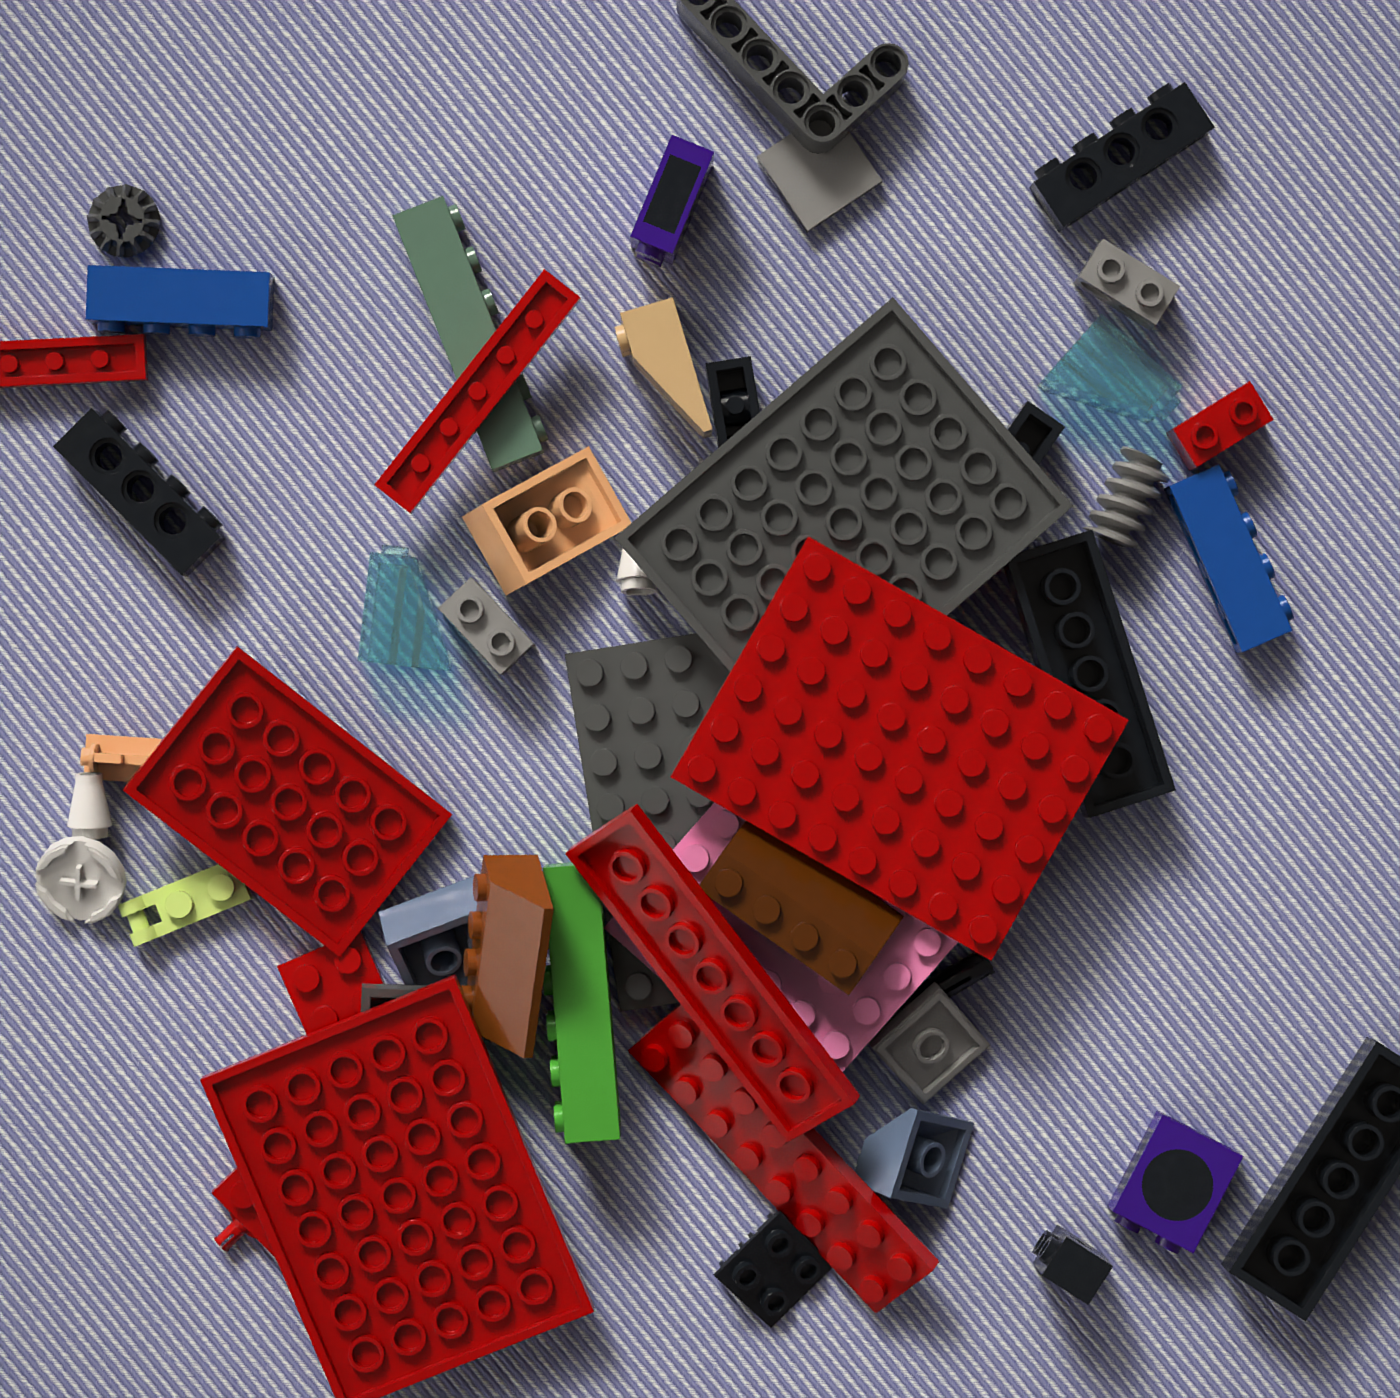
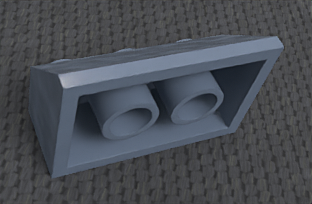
M474 876L378 912L386 946L405 985H430L455 974L460 986L467 985L468 976H465L463 958L465 949L472 948L473 939L469 937L468 917L469 912L476 911L477 901L473 897Z

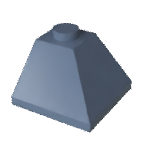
M910 1108L865 1138L861 1153L857 1159L855 1172L873 1191L889 1198L948 1209L974 1122Z

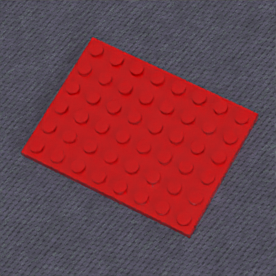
M808 536L670 777L992 961L1129 720Z
M456 974L202 1076L200 1079L335 1398H380L594 1312V1304Z

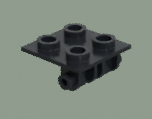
M780 1210L774 1215L769 1213L767 1215L768 1219L757 1229V1232L755 1234L750 1232L748 1234L750 1239L746 1243L741 1241L738 1244L740 1249H737L725 1262L721 1260L719 1262L720 1268L713 1274L770 1328L832 1269L827 1261L818 1253V1248Z

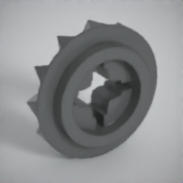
M128 184L107 187L104 192L93 199L92 206L87 215L88 228L93 241L104 252L116 257H132L144 252L153 244L160 229V214L154 200L144 190ZM124 202H126L125 207H127L128 215L142 221V223L127 225L123 238L120 240L121 234L119 233L118 226L109 220H105V217L118 216Z

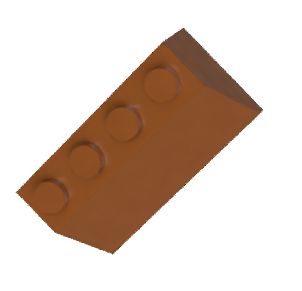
M483 855L481 874H474L473 897L477 901L476 911H470L468 917L469 937L473 940L472 948L465 949L463 966L465 976H468L467 985H461V989L482 1037L522 1058H533L554 908L538 855Z

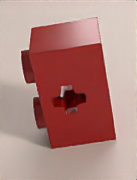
M1249 381L1169 430L1166 434L1190 471L1274 419Z

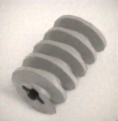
M1122 446L1120 452L1129 462H1114L1112 468L1121 478L1106 479L1104 484L1113 495H1098L1096 500L1105 511L1092 510L1089 514V518L1098 527H1083V529L1086 531L1093 529L1095 536L1117 546L1137 548L1138 543L1129 533L1130 531L1145 532L1146 527L1137 519L1138 514L1153 515L1154 511L1146 504L1145 500L1146 498L1160 499L1162 494L1153 486V483H1168L1170 478L1161 470L1163 465L1161 462L1138 450Z

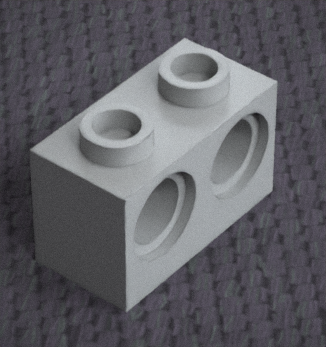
M1102 239L1097 244L1074 281L1075 285L1149 331L1157 325L1180 288L1173 281L1105 239Z
M472 577L438 607L500 675L505 674L535 645Z

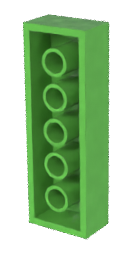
M572 862L546 864L543 867V874L554 910L548 946L550 965L545 967L543 988L544 996L553 995L554 1010H548V1014H546L548 1041H557L558 1055L551 1056L550 1060L552 1087L561 1088V1100L555 1101L553 1106L555 1132H564L565 1144L617 1140L621 1137V1118L603 902Z

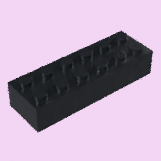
M1093 529L1020 552L1003 568L1034 665L1129 720L1080 805L1083 817L1091 818L1176 791Z
M1366 1037L1221 1263L1228 1272L1304 1321L1310 1316L1400 1175V1056L1378 1041Z

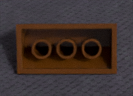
M748 821L744 822L699 884L711 899L848 996L904 917L867 889Z

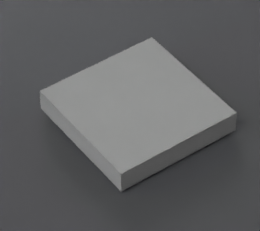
M816 120L809 124L810 130L817 136L823 137L832 133L830 125L825 121ZM851 133L843 138L833 149L821 154L808 151L792 134H789L757 156V160L807 233L882 183V179Z
M935 981L882 1027L868 1043L923 1105L990 1046L989 1042Z

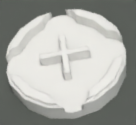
M83 836L65 837L51 844L38 861L35 871L37 895L46 908L61 919L71 922L77 919L80 921L86 920L85 923H96L110 916L120 904L127 883L124 866L116 854L100 841Z

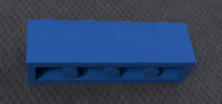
M88 265L85 320L91 324H97V331L103 333H125V326H143L144 334L170 335V327L188 328V335L215 337L216 329L234 330L233 337L258 339L261 338V331L273 330L275 277L270 272Z
M1220 464L1164 488L1235 653L1245 652L1292 631L1288 622L1294 619L1291 607L1283 594L1277 597L1270 581L1276 577L1273 566L1265 553L1259 555L1252 538L1257 537V531L1248 512L1241 514L1234 499L1235 496L1239 495V490L1229 470L1223 472Z

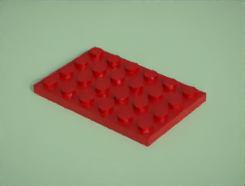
M238 646L234 648L123 788V791L339 957L452 816L451 812Z

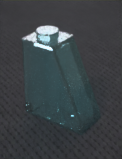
M1102 314L1037 385L1043 392L1146 424L1154 420L1156 416L1164 421L1181 402L1175 395L1183 387Z
M382 545L381 553L370 552L358 661L451 672L452 662L419 559L409 557V548Z

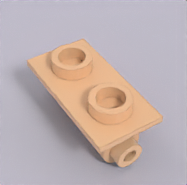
M86 734L85 748L82 747L80 764L84 766V772L103 773V780L129 782L162 739Z

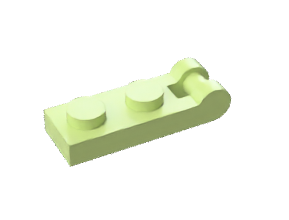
M217 864L118 905V909L122 918L127 916L133 931L129 936L133 946L136 947L253 898L248 886ZM156 905L162 921L150 926L143 909Z

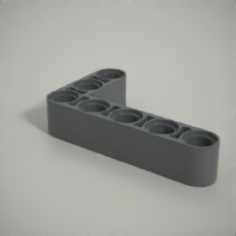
M676 0V10L682 20L805 149L812 153L821 154L833 149L843 138L898 91L903 84L908 70V56L901 47L891 43L881 44L868 53L823 94L735 0H708L703 5H694L688 0ZM722 23H730L737 27L739 34L733 38H726L717 32L716 27ZM756 55L763 56L770 63V67L763 71L754 70L747 63V59ZM879 62H889L895 66L897 74L893 77H884L877 72L875 65ZM783 88H792L800 94L801 100L793 104L785 103L778 96V92ZM847 91L858 92L864 98L865 103L858 107L849 106L844 102L842 94ZM816 120L825 121L830 125L832 133L828 136H817L812 133L809 124Z

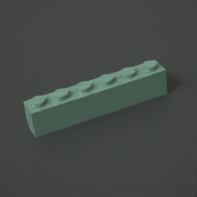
M441 196L392 216L455 377L458 379L496 331L491 316L499 314L490 289L481 291L474 274L482 272V268L473 246L464 249L458 232L466 228L456 204L448 207L444 197ZM523 373L477 430L493 472L543 454L541 442L549 440L539 414L530 418L524 403L525 400L532 398Z

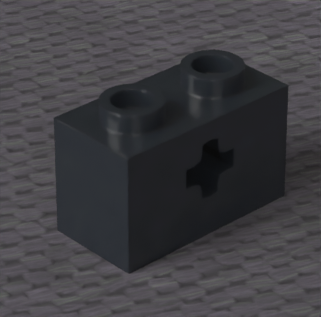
M1058 1224L1052 1233L1046 1230L1041 1235L1032 1251L1037 1256L1033 1263L1042 1276L1089 1305L1113 1267L1103 1253Z

